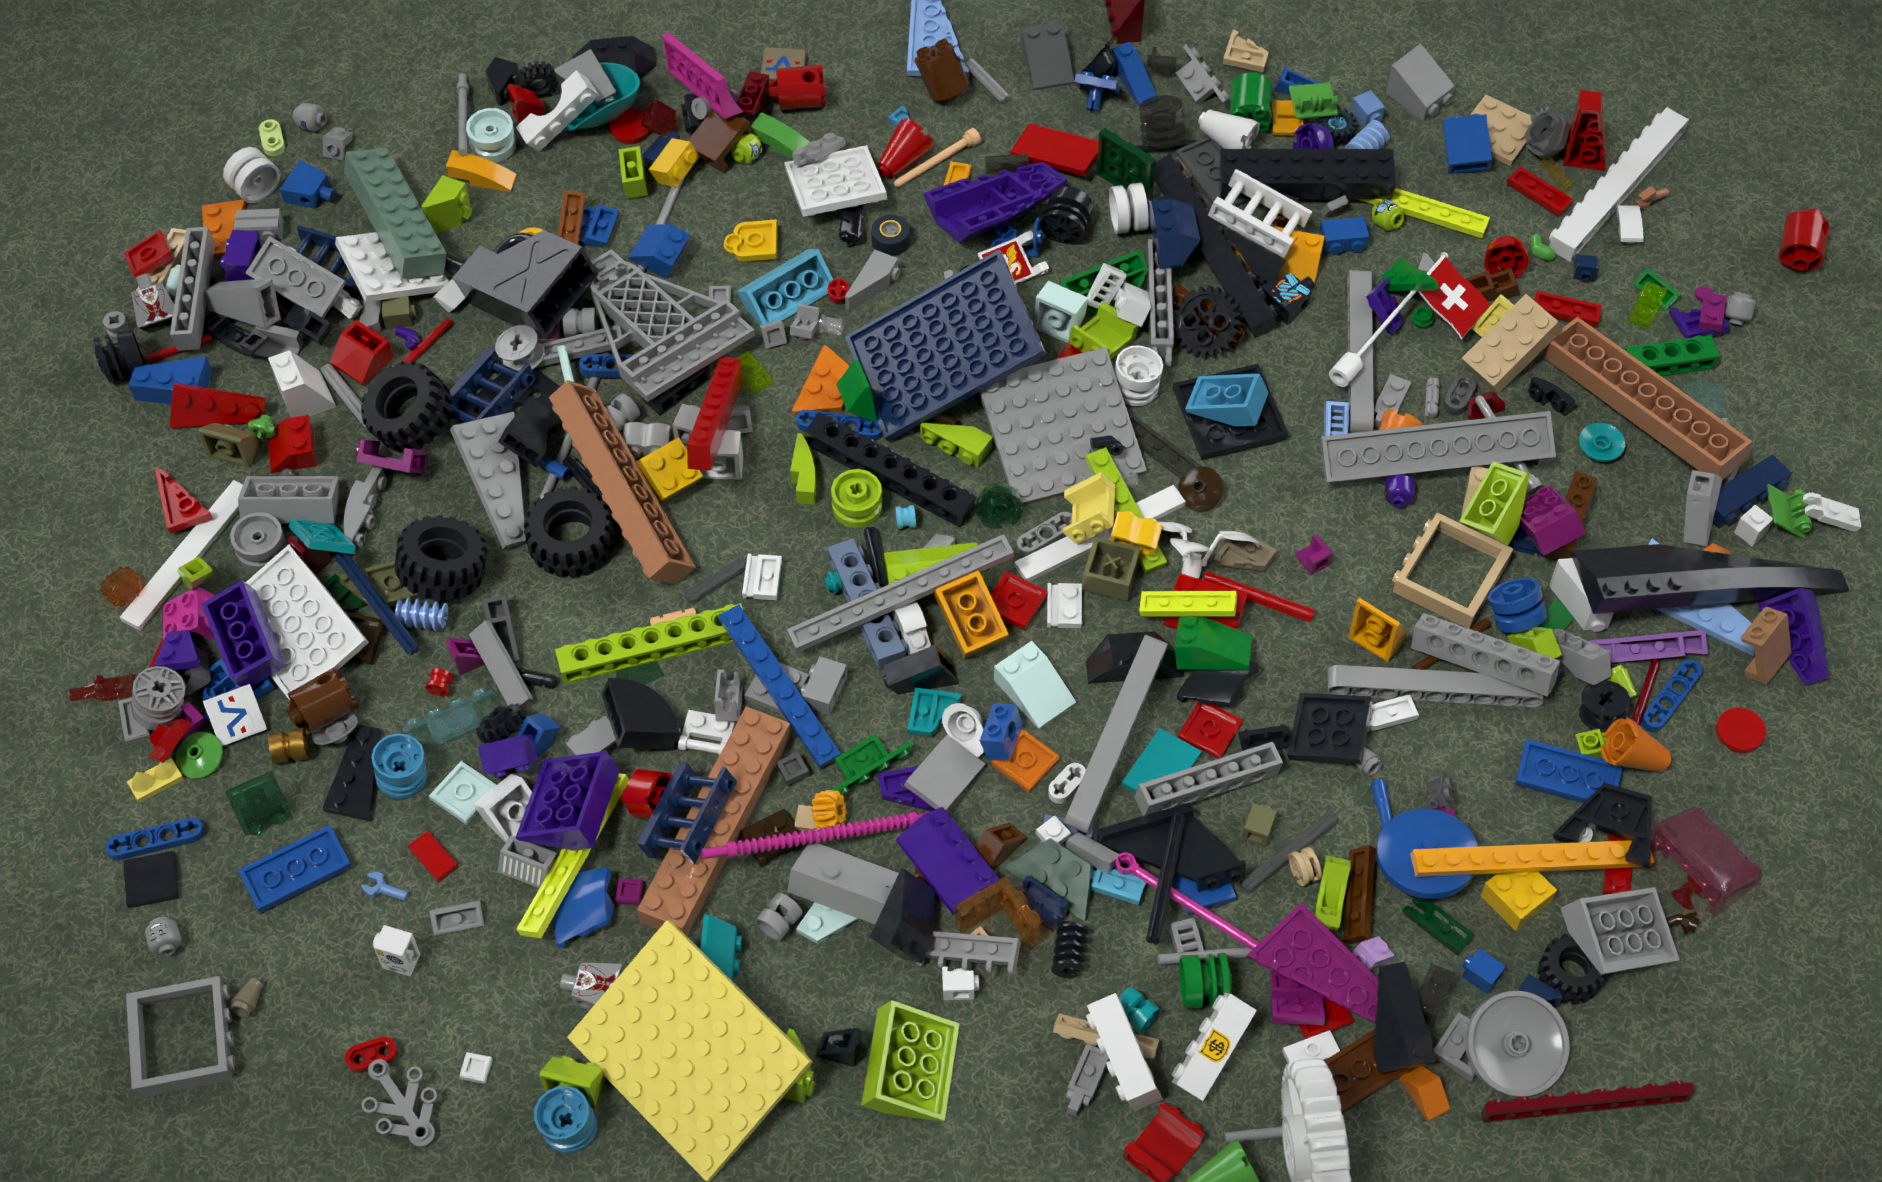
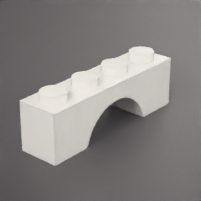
M577 70L561 84V99L553 111L543 116H536L530 113L516 127L526 144L535 150L541 151L556 135L599 96L590 80Z

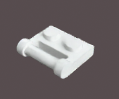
M688 710L683 732L679 739L678 749L685 751L693 749L716 753L720 756L735 728L736 721H716L715 714ZM690 736L717 740L722 742L720 744L692 740L690 739Z

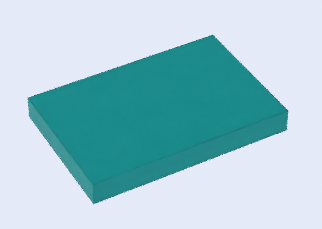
M290 519L289 528L309 549L354 554L356 546L335 524Z
M1159 728L1123 780L1122 787L1136 794L1139 784L1192 768L1201 756L1202 751Z

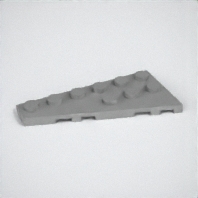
M514 412L453 425L450 429L503 550L522 545L526 542L518 455L498 442L505 428L515 417Z

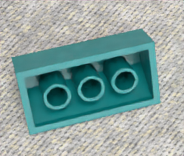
M704 915L700 950L734 983V975H739L740 960L736 959V952H741L742 936H738L736 926L711 915Z

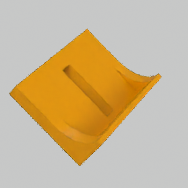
M1272 100L1273 135H1294L1298 127L1303 125V119L1295 118L1292 101Z

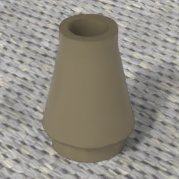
M250 978L248 983L231 1000L230 1010L239 1017L248 1018L255 1011L263 984L257 979Z

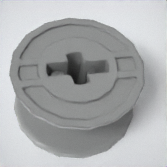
M518 325L507 329L498 337L495 344V352L503 359V365L517 371L526 363L530 364L532 370L535 369L542 362L545 355L544 346L538 341L537 333L533 328L525 325Z

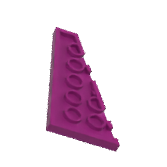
M1302 903L1246 956L1375 1024L1378 979Z

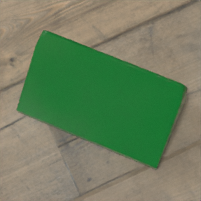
M1648 268L1632 284L1665 311L1683 298L1679 292Z
M1555 599L1547 609V618L1536 627L1550 628L1552 630L1563 629L1565 631L1574 617Z

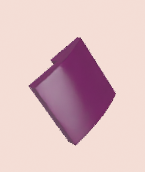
M1271 971L1272 1024L1324 1025L1323 997Z

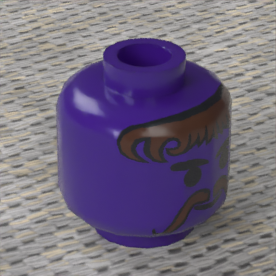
M1408 474L1389 476L1385 482V500L1398 508L1412 503L1415 495L1414 479Z

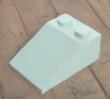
M1033 641L994 666V681L1038 729H1041L1076 704L1074 697L1048 658Z

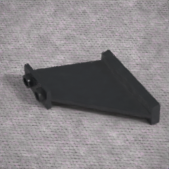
M1190 802L1096 829V841L1119 854L1124 852L1130 853L1134 856L1135 860L1161 869L1172 814L1175 812L1184 814L1185 821L1174 874L1196 882L1198 892L1213 890L1219 886L1237 883L1242 879H1246L1245 860L1239 861L1193 816V808Z

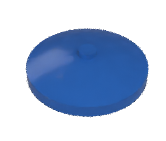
M1414 809L1398 814L1384 826L1378 838L1376 857L1381 872L1394 887L1414 897L1439 899L1454 895L1464 889L1471 882L1475 874L1415 877L1410 853L1413 849L1478 847V844L1469 828L1456 817L1434 809Z

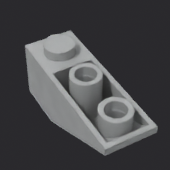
M1692 470L1687 491L1683 542L1707 547L1723 479L1718 475Z
M1563 629L1552 630L1562 653L1557 658L1576 678L1595 685L1611 677L1609 650L1583 640L1581 637L1567 633Z

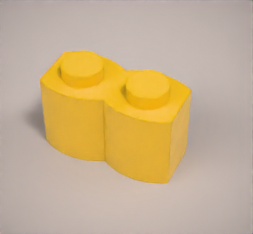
M1129 511L1118 512L1109 540L1140 547L1141 555L1154 556L1163 525L1153 518L1140 519Z

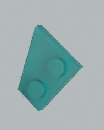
M915 688L907 734L932 737L943 724L942 715L945 709L951 704L960 703L961 694Z

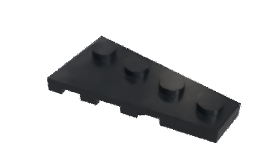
M360 724L356 725L323 805L324 812L371 822L374 781L376 780L371 757L373 748L380 741L381 731L379 728Z

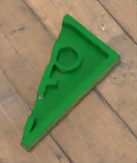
M1402 258L1398 259L1380 279L1381 281L1388 277L1390 284L1386 286L1388 291L1437 290L1439 288L1436 279Z

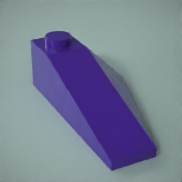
M1798 588L1758 603L1760 612L1765 607H1769L1787 614L1792 651L1789 656L1790 664L1804 685L1808 686L1829 679L1820 612L1814 592Z

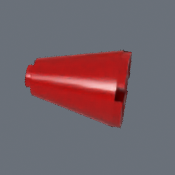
M908 118L899 121L878 162L879 172L887 178L889 176L895 177L934 147L931 136L929 134L925 136L921 132L923 128Z

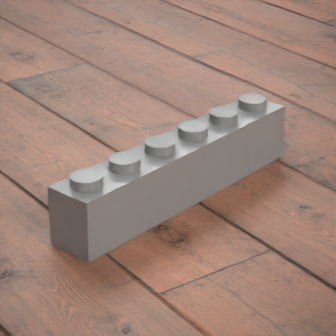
M208 227L186 228L170 336L177 350L200 349L207 305L204 291L210 285L216 244Z

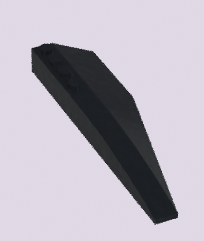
M1661 544L1576 550L1571 552L1593 614L1764 600L1780 596L1798 588L1811 590L1814 592V595L1849 591L1841 570Z

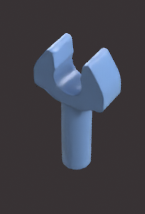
M379 872L367 874L369 880L377 882L376 886L361 885L364 893L372 899L381 893L402 901H406L409 896V892L385 884L384 875Z

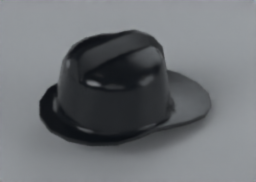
M1113 36L1101 48L1092 62L1082 71L1093 73L1097 78H1102V75L1110 76L1114 72L1116 58L1110 47L1115 41L1116 36Z

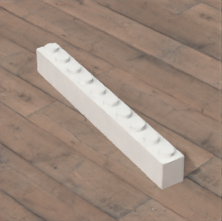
M1666 108L1661 114L1657 113L1651 126L1647 125L1643 129L1641 137L1639 139L1635 138L1627 152L1624 151L1620 155L1618 163L1616 165L1613 163L1608 169L1607 175L1599 178L1594 190L1590 189L1586 193L1584 201L1576 204L1570 216L1567 215L1563 219L1561 227L1559 229L1555 228L1549 236L1551 241L1549 247L1556 254L1571 262L1575 254L1581 251L1617 210V206H1620L1684 134L1689 119L1669 108Z

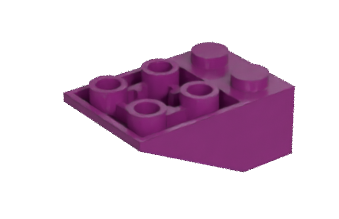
M1551 485L1543 487L1535 494L1525 498L1520 524L1543 556L1586 534L1577 511Z

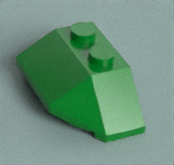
M1141 249L1105 263L1122 270L1127 274L1124 282L1138 288L1141 287L1149 270ZM1103 264L1059 282L1062 287L1087 297ZM1110 275L1108 278L1113 280L1114 276ZM1105 282L1103 286L1109 288L1110 284ZM1100 289L1098 293L1105 295L1106 291ZM1095 296L1093 300L1101 303L1103 299ZM1112 298L1109 305L1114 308L1115 300ZM1087 305L1086 312L1096 315L1098 309Z

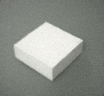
M467 1052L459 1075L460 1079L486 1084L493 1061L492 1057Z

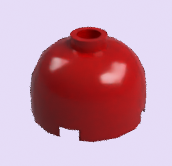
M1500 236L1489 243L1484 254V267L1487 271L1489 270L1490 275L1501 272L1497 268L1499 266L1502 269L1512 268L1514 277H1520L1528 266V251L1524 243L1513 236Z

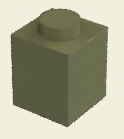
M408 296L382 300V317L385 328L392 329L398 325L403 327L412 326V318H416L415 305H410Z
M1253 803L1244 827L1242 839L1266 847L1277 811L1272 810L1267 805Z

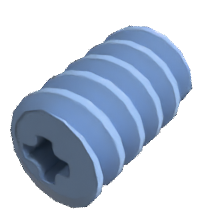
M1372 119L1344 149H1379L1384 143L1389 141L1390 136L1381 122Z
M407 597L405 603H403L402 598H399L395 615L402 625L405 624L406 627L411 628L415 626L417 629L424 627L425 630L433 628L434 631L439 632L447 623L448 603H444L442 608L439 609V602L437 601L434 602L433 607H430L429 600H426L424 605L421 606L420 599H416L414 605H412L410 597Z

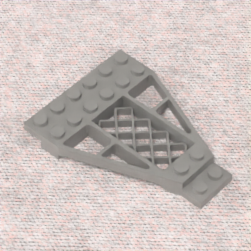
M612 249L591 261L598 272V276L588 287L590 288L592 299L619 374L647 402L755 336L754 329L741 318L740 311L727 299L721 302L646 274L634 264L624 261ZM639 285L641 286V289H634ZM664 291L682 297L683 299L676 302ZM628 296L639 297V300H628ZM653 297L654 301H645L643 298ZM694 303L711 308L696 318H693L684 310ZM626 308H637L636 312L625 311ZM641 308L652 309V312H641ZM657 309L668 310L667 313H657L656 311ZM605 315H608L627 333L613 340ZM639 320H650V324L639 323ZM655 320L666 321V323H665V324H654V321H655ZM670 321H680L681 325H670ZM652 332H664L663 336H652ZM631 341H636L644 348L621 363L617 352L619 348Z

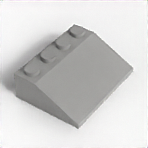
M1655 887L1581 898L1561 907L1569 934L1601 975L1680 960Z

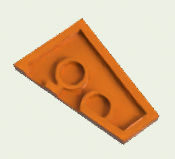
M245 200L202 205L203 227L209 228L216 243L213 259L225 256L226 240L230 238L231 231L234 230L236 210H245Z

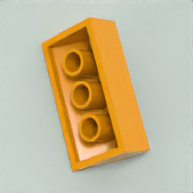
M1271 226L1280 232H1282L1284 229L1280 227ZM1293 230L1289 237L1293 238L1294 241L1284 258L1286 261L1276 278L1292 273L1300 281L1308 276L1315 284L1325 236ZM1235 247L1236 250H1234L1233 252L1236 256H1238L1240 253ZM1245 262L1246 266L1244 267V269L1246 270V272L1251 271V269Z

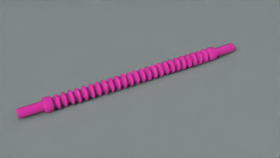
M908 812L906 816L902 813L900 817L894 815L893 818L891 816H888L887 819L881 817L880 820L878 818H875L874 821L868 819L867 822L861 820L860 824L855 821L853 825L848 822L847 826L842 823L840 827L835 824L833 828L827 826L826 829L821 827L820 830L814 828L813 831L807 829L806 832L801 830L799 834L794 831L792 835L787 832L786 836L781 833L777 837L774 834L772 838L766 836L765 839L759 837L758 840L752 838L751 842L748 839L744 843L739 840L737 844L731 841L727 842L725 846L702 849L701 854L703 859L726 855L732 858L738 854L743 856L744 852L749 855L751 851L756 854L758 850L764 852L765 849L771 851L772 848L778 850L779 846L784 849L786 845L789 848L792 847V844L797 847L799 843L804 846L806 842L812 844L813 841L819 843L820 840L825 842L826 839L832 841L834 837L836 840H839L840 836L845 839L847 835L852 838L854 834L858 837L860 833L866 835L867 832L873 834L874 831L879 833L880 830L886 832L887 829L892 831L894 827L897 830L901 826L905 829L907 825L910 827L922 815L928 812L919 814Z

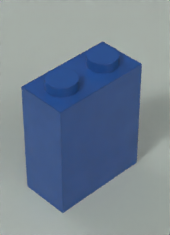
M1472 114L1467 117L1452 116L1448 119H1443V136L1448 174L1491 170L1492 154L1486 114Z

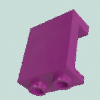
M361 439L356 447V462L408 473H424L428 451L404 448L401 460L379 455L380 441Z

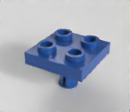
M1085 71L1075 76L1074 82L1078 88L1090 90L1086 106L1088 110L1093 108L1094 111H1099L1102 93L1119 96L1121 87L1114 77L1102 75V78H1097L1093 73Z

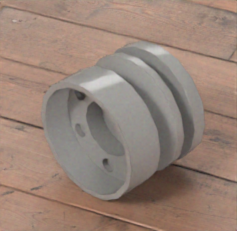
M160 666L147 668L137 675L133 682L131 712L134 719L141 726L149 730H155L158 725L169 727L174 719L182 716L180 707L184 704L185 684L182 677L176 671Z

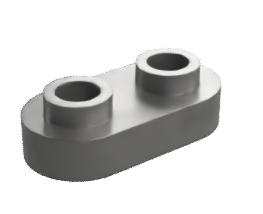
M1461 374L1454 379L1444 400V407L1448 412L1459 414L1466 409L1476 388V381L1472 376Z

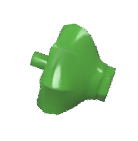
M266 414L248 423L250 431L257 434V439H261V437L269 439L276 436V431L271 422L272 418Z

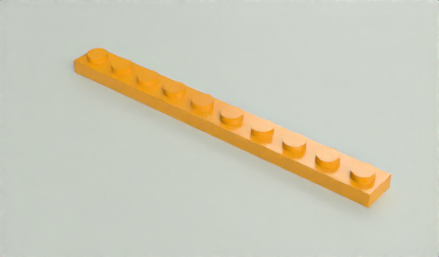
M1632 840L1413 849L1410 853L1415 877L1642 867L1625 860ZM1652 853L1650 856V866L1654 863Z

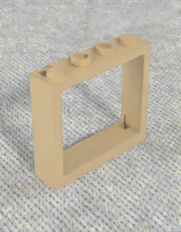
M1436 513L1433 520L1428 519L1423 529L1424 535L1422 537L1418 536L1415 540L1413 553H1407L1402 564L1404 566L1402 571H1396L1392 579L1395 582L1393 592L1470 629L1488 599L1489 592L1495 587L1508 565L1513 548ZM1436 530L1496 558L1495 563L1468 608L1407 579Z

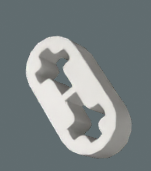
M1079 763L1069 764L1050 783L1048 795L1052 802L1058 804L1065 803L1074 795L1086 771L1083 765ZM1071 772L1074 774L1077 772L1080 773L1079 778L1075 776L1071 781H1069L1071 779ZM1065 785L1064 794L1058 793L1056 795L1055 788L1060 790Z

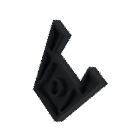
M1603 783L1553 833V838L1564 843H1579L1586 827L1632 840L1625 856L1626 862L1650 869L1652 796Z

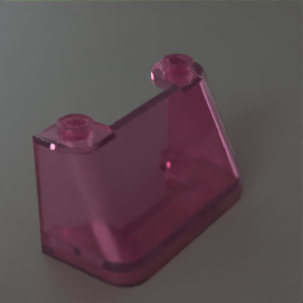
M1690 807L1661 821L1651 830V852L1655 853L1661 850V855L1664 858L1670 855L1702 888L1700 895L1703 898L1705 896L1708 897L1710 905L1706 909L1714 917L1757 887L1761 881V869L1759 866L1751 862L1708 818L1705 811L1701 808Z

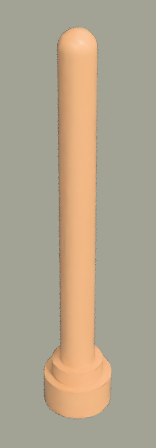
M975 128L967 130L961 140L894 181L895 187L903 186L964 147H974L979 144L981 137Z

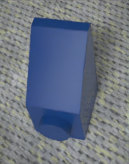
M545 713L530 715L526 717L517 736L532 733L537 757H539L552 745L561 727Z

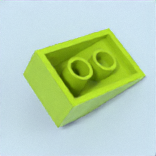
M1493 461L1459 522L1508 546L1520 524L1530 475Z

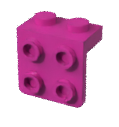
M197 586L165 603L163 606V639H165L167 632L189 630L191 633L196 632L210 640L215 639L201 605L215 595Z

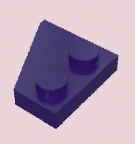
M1388 277L1381 280L1366 296L1370 308L1377 314L1381 325L1397 308L1395 296L1390 297L1386 287L1390 284ZM1400 312L1385 327L1388 334L1396 331L1403 323Z
M1672 307L1669 310L1671 319L1685 339L1696 336H1715L1729 332L1730 325L1725 318H1723L1722 330L1719 332L1698 328L1701 314L1700 309H1691L1690 313L1677 312V307Z
M189 630L167 632L154 667H167L172 670L200 667L201 663L197 656L198 652L191 632Z
M919 766L878 773L883 800L928 811L935 810L904 786L906 780Z

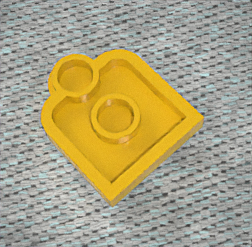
M777 220L752 221L738 224L734 228L733 233L725 238L724 249L728 253L734 254L735 258L742 262L777 259Z

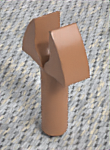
M1650 186L1639 194L1642 199L1635 202L1642 209L1646 210L1652 201L1668 196L1669 190L1663 188L1656 191Z

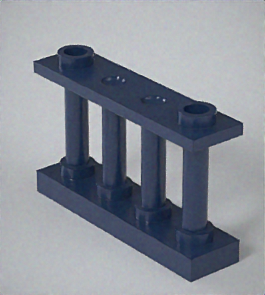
M298 225L297 231L301 242L296 248L297 253L303 256L310 244L319 246L320 249L312 261L320 266L329 250L339 252L335 245L336 236L316 231L311 227L307 228ZM339 254L329 271L346 281L342 290L347 291L352 298L357 300L360 291L352 275L350 274L349 277L337 275L345 263L341 254Z
M488 347L450 389L452 411L451 415L447 417L449 418L448 423L454 417L464 422H471L505 414L535 381L536 378L530 364L526 363L517 371L503 365L495 349ZM497 371L512 379L506 386L489 380V378ZM481 387L498 393L491 402L475 394ZM470 402L484 408V410L478 417L461 411L460 408L463 404Z
M679 762L636 844L648 858L656 859L663 847L680 850L691 864H696L701 850L704 848L737 784L736 779L726 767L721 768L717 778L697 776L688 763ZM694 786L711 788L706 799L688 796ZM683 806L701 808L695 819L678 817ZM672 827L690 829L685 840L667 838Z

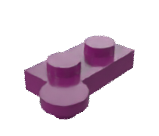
M1705 286L1698 287L1695 290V298L1702 302L1699 329L1721 332L1726 295L1713 294V291Z

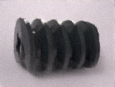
M1063 921L1058 924L1057 937L1055 939L1056 946L1054 947L1055 955L1053 956L1054 964L1052 965L1053 974L1072 979L1078 976L1076 972L1084 970V965L1080 962L1085 961V955L1082 953L1086 952V946L1083 944L1087 943L1088 940L1085 936L1089 932L1087 926L1071 921Z

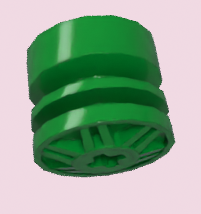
M1217 953L1216 965L1213 955L1207 954L1205 966H1201L1198 954L1180 956L1179 977L1184 1009L1202 1008L1204 996H1208V1001L1212 1008L1217 996H1223L1224 993L1232 992L1231 970L1225 953Z

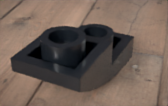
M1538 377L1531 378L1528 392L1533 400L1538 401L1542 406L1550 402L1552 408L1560 412L1564 417L1572 412L1575 399L1568 393Z

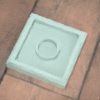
M460 761L429 795V798L468 825L479 813L473 804L493 789L496 784Z

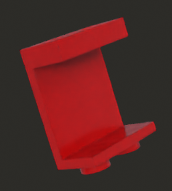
M1162 1102L1159 1105L1158 1114L1134 1143L1130 1141L1124 1148L1123 1158L1154 1182H1172L1201 1146L1205 1133H1203L1202 1128L1194 1121L1189 1122L1183 1118L1177 1108L1172 1105L1167 1106Z

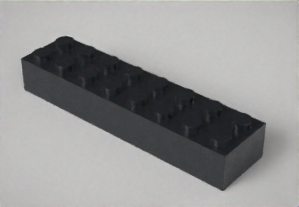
M1220 149L1219 183L1221 199H1226L1232 190L1229 182L1236 169L1277 192L1299 199H1338L1344 195L1347 199H1393L1396 179L1393 149ZM1240 192L1236 199L1252 198Z

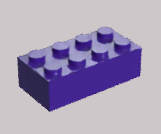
M243 580L201 604L232 682L240 687L248 684L252 687L286 667L257 592Z

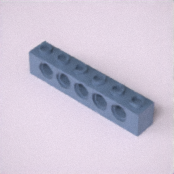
M854 539L827 547L828 561L833 572L837 571L843 586L842 591L847 602L880 589L879 584L873 582L872 569L869 564L865 565L863 560L865 559L864 552L861 546L857 547ZM890 612L859 625V629L879 671L884 670V665L905 657V653L908 652L905 640L900 639L898 636L899 628L896 621H891L889 617Z

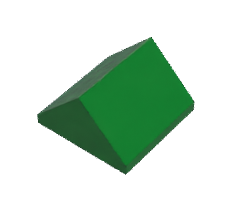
M854 360L836 383V386L848 412L872 422L877 421L869 383L859 360Z

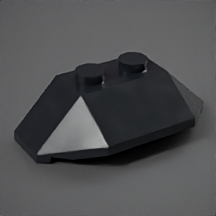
M634 36L590 40L572 56V59L591 49L599 63L624 65L632 69L638 77L657 65L655 48Z
M1155 631L1107 634L1086 661L1088 684L1125 681L1145 635L1163 642L1166 641ZM1169 644L1154 679L1184 677L1183 669H1177L1175 649Z

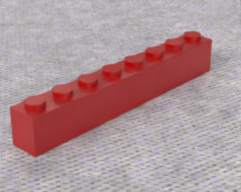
M733 357L719 358L687 442L688 469H712L742 386L741 359Z

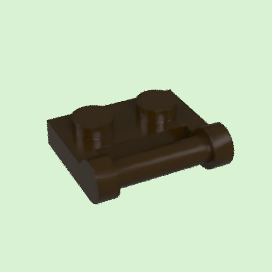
M785 809L740 830L744 841L748 839L750 842L752 838L756 840L759 837L765 839L766 836L772 838L774 834L777 837L781 833L786 836L787 832L792 835L794 831L799 834ZM799 843V846H797V848H800L803 845ZM792 844V847L789 848L786 845L784 849L779 846L778 850L772 848L771 851L761 852L758 850L756 854L753 851L751 853L758 865L762 867L767 864V861L796 846Z

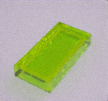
M749 351L735 358L742 360V380L755 395L774 384L772 377Z

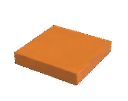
M1022 729L1010 761L992 760L991 765L1029 793L1060 761V756Z

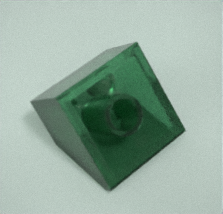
M272 771L225 791L246 837L257 835L271 825L282 824L287 818L292 816Z

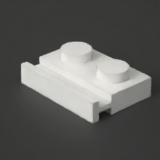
M748 554L742 591L743 598L753 597V599L777 601L782 556L761 554L752 556Z
M1048 583L1047 627L1081 628L1082 584L1058 583V585H1051V583Z

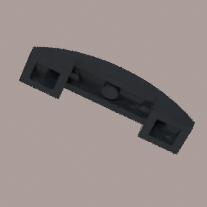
M212 312L204 319V331L208 334L210 333L212 337L226 347L241 354L252 355L270 340L267 335L256 330L249 332L231 323L227 316Z

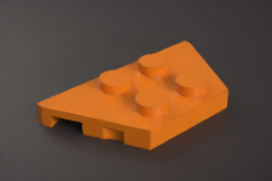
M823 345L792 409V415L796 416L802 410L831 413L842 412L845 404L836 383L849 368V365L828 346Z

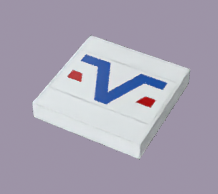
M250 684L203 701L216 737L222 746L267 730Z

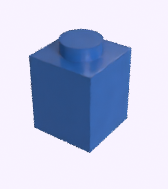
M1479 949L1474 956L1470 954L1464 961L1462 967L1465 970L1462 977L1486 994H1489L1501 978L1506 966Z

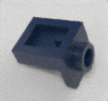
M1575 254L1573 279L1595 282L1599 271L1597 256Z

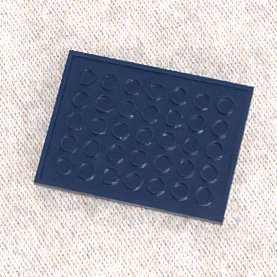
M1000 250L991 253L845 336L854 360H859L869 383L876 417L883 436L888 442L1046 355Z

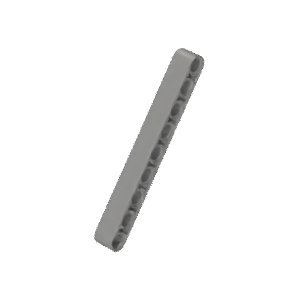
M1348 271V352L1355 354L1373 336L1372 309L1366 298L1372 290L1371 271ZM1373 342L1360 356L1363 363L1362 369L1348 384L1349 433L1373 431Z
M1148 635L1144 636L1064 821L1065 825L1088 833L1089 825L1091 826L1165 655L1168 643Z
M1334 665L1328 669L1329 694L1371 696L1372 698L1394 699L1410 695L1412 700L1520 707H1539L1544 703L1543 695L1482 673Z

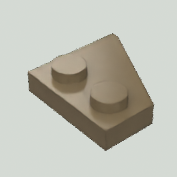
M1236 528L1235 531L1244 533L1260 543L1259 547L1251 541L1228 539L1213 558V564L1216 566L1264 571L1276 556L1277 550Z

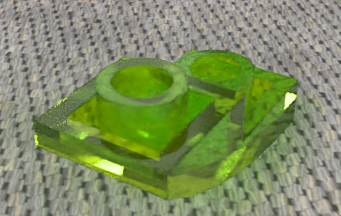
M1646 281L1628 322L1649 330L1666 295L1667 288Z

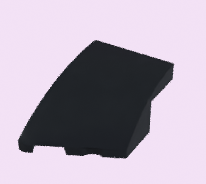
M1250 660L1249 670L1195 669L1178 691L1177 700L1183 701L1186 697L1199 699V702L1202 704L1229 707L1243 698L1244 680L1258 672L1259 663Z

